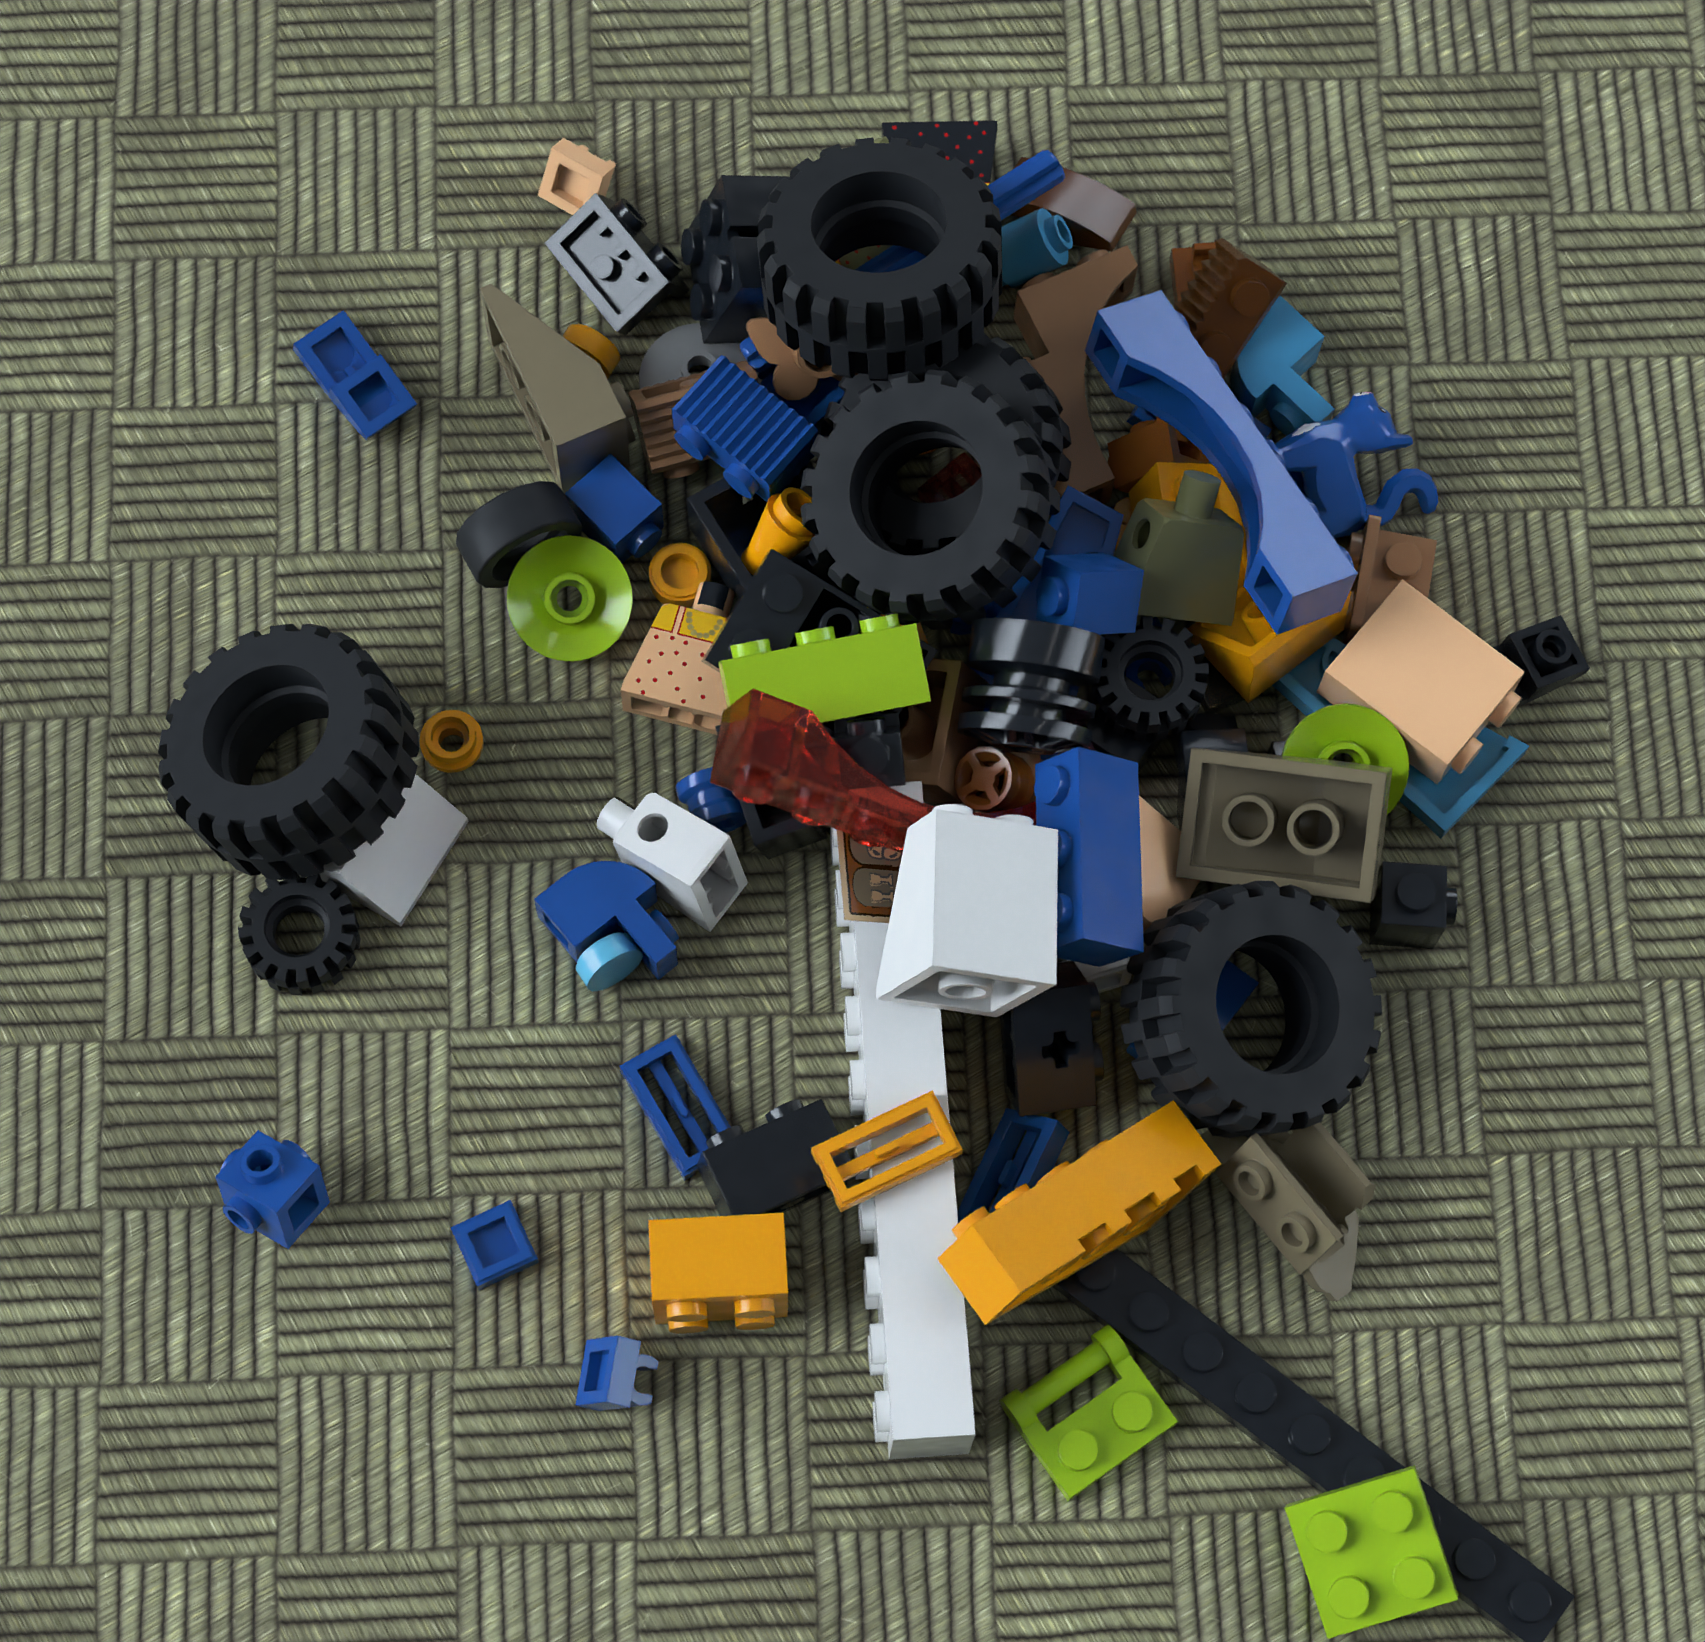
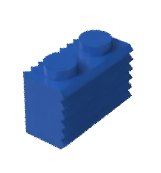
M721 355L672 408L673 429L677 431L674 434V438L677 443L695 459L702 461L708 455L725 469L723 477L727 483L746 498L750 499L756 493L768 502L772 495L782 493L786 486L791 484L794 477L799 475L802 468L807 466L810 459L815 457L810 452L819 434V430L815 425L808 423L803 416H799L794 409L789 408L784 401H780L765 386L759 385L754 378H750L745 371L740 370L736 364L731 363L726 356Z

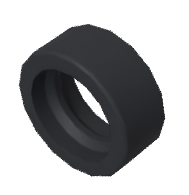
M537 481L520 485L504 492L478 508L465 520L457 532L456 545L475 580L484 588H503L508 586L513 569L528 550L542 541L558 536L581 537L582 524L564 492L554 482Z

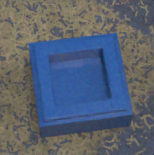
M511 1200L450 1227L478 1290H482L539 1263Z

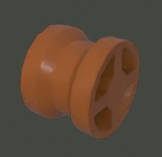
M977 747L967 752L959 761L955 771L954 786L960 800L972 809L987 812L994 816L1014 815L1021 812L1029 803L1034 792V776L1031 767L1023 758L1008 752H1002L993 747ZM1004 773L1003 784L999 792L997 788L999 776Z

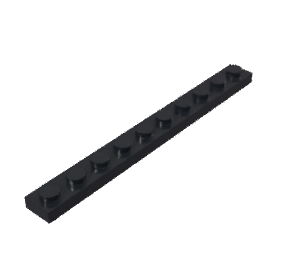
M1113 1250L1052 1286L1101 1325L1109 1324L1126 1344L1321 1493L1405 1468L1120 1250ZM1420 1479L1458 1597L1516 1642H1543L1575 1596Z

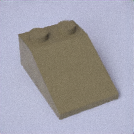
M493 284L480 288L488 341L548 466L564 494L609 454H612L625 468L630 467L628 444L636 440L628 419L633 416V410L621 383L617 381L609 384L598 362Z
M1192 747L1176 877L1233 885H1243L1253 881H1274L1279 887L1291 884L1308 890L1310 895L1371 903L1377 895L1393 768L1326 759Z

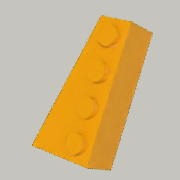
M1173 1100L1112 1139H1106L1098 1143L1070 1164L1068 1161L1061 1163L1044 1175L1036 1183V1186L1031 1189L1027 1183L1019 1186L994 1206L996 1209L994 1212L989 1214L985 1207H981L969 1214L951 1230L957 1240L937 1259L986 1325L1151 1229L1214 1172L1221 1163Z

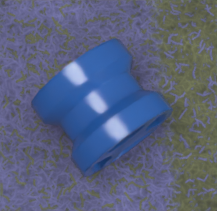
M715 766L694 772L676 784L675 790L678 800L687 805L689 812L721 831L727 833L746 823L728 766Z

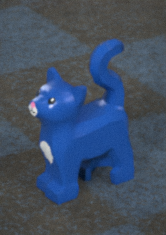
M1372 392L1354 394L1349 404L1332 420L1303 424L1275 444L1271 439L1264 437L1271 449L1277 451L1282 456L1287 472L1303 495L1313 501L1318 509L1321 521L1334 539L1363 530L1369 514L1381 517L1380 527L1391 522L1399 509L1403 496L1407 493H1413L1417 496L1419 505L1424 513L1429 514L1436 509L1438 504L1437 486L1429 474L1417 468L1399 471L1386 481L1376 504L1367 505L1365 503L1356 474L1353 456L1355 454H1381L1413 444L1410 435L1396 432L1390 413L1377 403Z

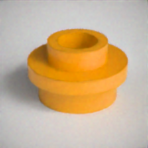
M459 710L441 711L429 718L421 730L419 741L425 760L433 768L448 773L460 772L471 767L479 759L484 745L482 730L478 722L471 715ZM449 735H457L464 740L462 747L453 752L442 749L441 742Z

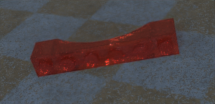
M753 688L722 713L710 783L731 790L736 798L744 802L753 804L767 803L791 812L793 818L801 823L814 826L826 825L850 834L852 840L861 845L869 847L883 846L902 854L908 827L932 812L933 808L936 807L921 803L888 787L859 766L832 739L813 711ZM1036 801L1016 809L992 813H973V815L994 819L1002 815H1023L1031 818L1033 825L1036 826Z

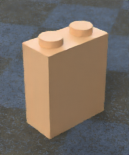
M1402 579L1325 670L1317 693L1333 705L1343 703L1362 705L1375 710L1387 718L1404 740L1409 764L1438 785L1451 768L1458 774H1462L1484 745L1476 737L1489 722L1499 728L1515 710L1522 698L1514 691L1525 671Z

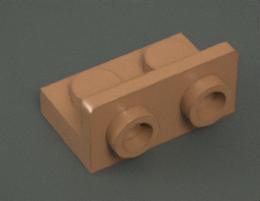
M1370 514L1361 534L1351 533L1347 552L1350 554L1358 574L1351 588L1342 643L1347 645L1402 579L1428 598L1437 540L1380 530L1381 517Z

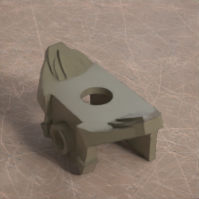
M1321 1122L1307 1128L1293 1130L1292 1134L1282 1132L1259 1136L1258 1133H1255L1250 1138L1245 1136L1224 1138L1212 1136L1210 1131L1207 1130L1200 1135L1221 1163L1215 1170V1174L1299 1275L1304 1276L1310 1287L1316 1292H1322L1327 1300L1336 1302L1351 1292L1359 1230V1217L1356 1209L1362 1210L1373 1199L1376 1184L1369 1181L1353 1162L1347 1151L1337 1143Z

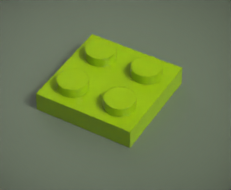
M1415 1465L1286 1504L1285 1511L1328 1639L1458 1600V1593Z

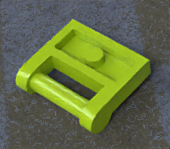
M1109 1324L1091 1335L1093 1342L1026 1390L1020 1392L1015 1388L999 1400L1013 1425L1067 1501L1073 1499L1156 1440L1178 1422L1131 1357L1123 1340ZM1108 1365L1119 1381L1047 1431L1039 1421L1037 1414Z

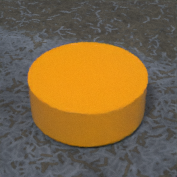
M582 324L569 325L562 335L598 362L607 379L610 377L620 361V355L616 346L607 337L595 329Z
M669 544L661 548L653 556L649 565L650 588L654 596L663 604L671 603L687 608L692 607L699 584L701 582H711V566L708 558L699 548L691 544Z

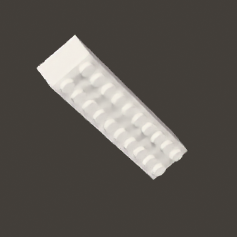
M922 781L906 782V785L843 792L842 806L923 813L924 817ZM831 808L832 866L839 865L835 810ZM836 870V889H834L837 927L849 926V932L840 933L841 950L839 951L841 989H854V996H845L846 1052L858 1051L859 1060H850L848 1086L851 1115H863V1122H866L933 1090L950 1123L941 1009L876 999V986L889 923L844 920L840 870ZM928 1112L853 1147L854 1159L931 1123L932 1120ZM940 1136L856 1175L855 1178L870 1179L943 1144ZM952 1159L858 1204L860 1244L873 1243L874 1255L864 1257L863 1290L865 1310L878 1309L879 1323L869 1324L870 1376L883 1375L884 1391H874V1402L872 1403L875 1443L888 1442L889 1459L969 1454L975 1437L964 1295L937 1259L957 1240L951 1231L958 1224Z

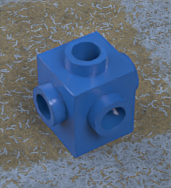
M259 1130L242 1148H238L229 1154L220 1172L215 1177L224 1202L223 1212L229 1221L245 1233L253 1234L256 1230L287 1249L292 1246L330 1203L320 1166L313 1162L309 1155L294 1142L283 1140L280 1143Z

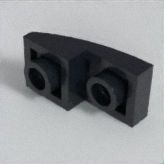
M1561 615L1511 633L1500 645L1493 647L1525 671L1514 691L1522 698L1516 708L1586 674L1590 669Z

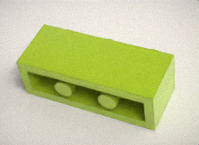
M898 614L861 620L859 621L861 634L837 639L834 627L830 626L795 633L797 643L795 647L771 651L769 638L730 646L733 659L719 661L718 664L733 739L930 702L931 697L916 623L900 626Z

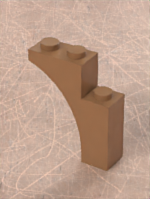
M1127 245L1110 253L1105 249L1092 252L1082 258L1076 267L1055 276L1050 272L1037 275L1027 281L1021 290L1017 291L1013 318L1035 359L1031 360L1030 357L1023 358L1044 378V382L1056 394L1063 408L1060 417L1069 426L1072 444L1068 448L1063 449V454L1072 462L1069 481H1057L1055 489L1060 493L1061 497L1069 485L1102 504L1110 502L1115 477L1098 445L1088 415L1084 374L1088 355L1085 352V348L1097 310L1119 304L1133 292L1138 264Z

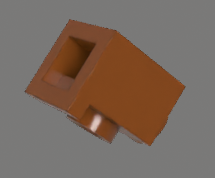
M1157 416L1156 420H1147L1133 425L1130 428L1129 434L1107 443L1109 450L1108 465L1115 477V489L1129 493L1156 462L1209 464L1207 457L1198 447L1176 428Z

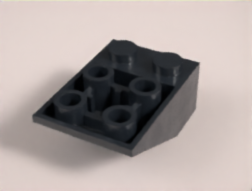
M771 549L764 556L701 662L720 672L718 662L733 659L730 648L732 645L769 638L771 651L797 646L795 633L830 626L834 627L836 639L861 634L859 621L881 617V615ZM919 639L926 671L938 650ZM903 707L894 708V709H889V710H884V711H878V712H873V713H868V714H877V713H886V712H895V711H899V714H900V712L902 711ZM834 720L809 725L834 740Z

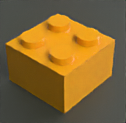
M784 1213L648 1220L651 1295L656 1324H668L669 1332L687 1334L707 1331L709 1329L708 1321L735 1320V1328L759 1330L774 1327L775 1318L788 1317Z

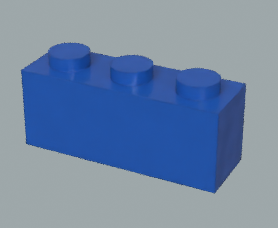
M1076 747L1035 764L1036 826L1058 829L1057 958L1102 967L1143 953L1138 762Z

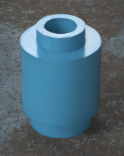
M1040 208L1002 226V287L1009 285L1012 288H1016L1037 275L1048 273L1067 264L1069 259L1068 250L1073 247V240L1070 230L1061 216L1057 214L1052 216L1046 209Z

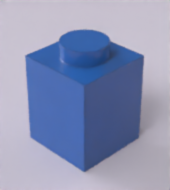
M609 454L565 492L566 498L582 524V532L589 539L602 544L612 551L622 564L632 555L635 558L642 557L661 538V529L664 528L662 504L612 454Z
M1108 553L1044 556L1041 580L1036 590L1037 610L1035 618L1043 622L1080 628L1099 635L1134 633L1136 630L1144 570Z

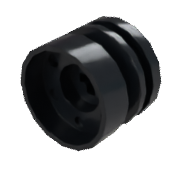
M980 618L972 620L967 666L984 674L992 675L994 679L993 684L963 687L962 701L989 709V712L969 711L960 713L958 733L980 739L995 748L1019 753L1053 755L1056 752L1069 751L1076 747L1090 750L1093 731L1079 725L1067 723L1065 720L1095 718L1096 705L1082 698L1069 695L1070 686H1086L1100 682L1105 638L1094 632L1049 622L1012 618Z

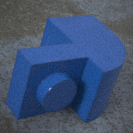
M597 861L581 865L565 874L534 898L538 918L576 963L581 954L593 943L607 935L622 932L628 933L643 954L641 961L658 980L678 965L677 947L674 945L679 940L677 932L657 909H654L649 914L646 912L647 909L657 902L656 883L644 872L631 865L615 861Z

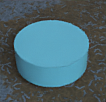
M613 933L596 941L581 954L576 964V971L590 991H600L615 985L633 972L641 962L643 954L628 933Z

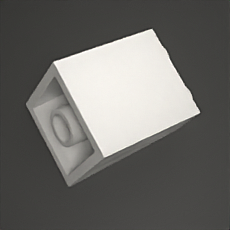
M958 804L936 806L932 812L908 827L876 986V999L999 1017L1055 986L1057 971L1058 829L1035 826L1031 818L1023 815H1002L995 819L973 815V810L970 807Z

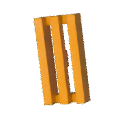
M933 1090L811 1148V1154L816 1164L819 1165L828 1188L831 1189L840 1212L962 1155L963 1151ZM928 1112L932 1120L931 1123L836 1167L832 1157ZM940 1136L943 1144L847 1189L844 1181Z

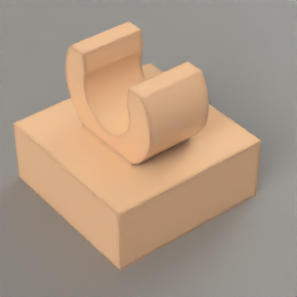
M562 138L551 148L538 196L573 215L595 193L606 197L616 163L611 160L604 161L588 152V147L584 145L578 146Z

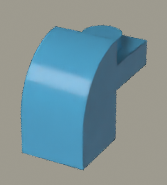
M1281 296L1277 298L1233 364L1230 388L1239 403L1244 404L1253 417L1258 416L1266 408L1270 412V418L1274 425L1287 436L1303 424L1331 420L1335 408L1300 377L1316 363L1325 336Z

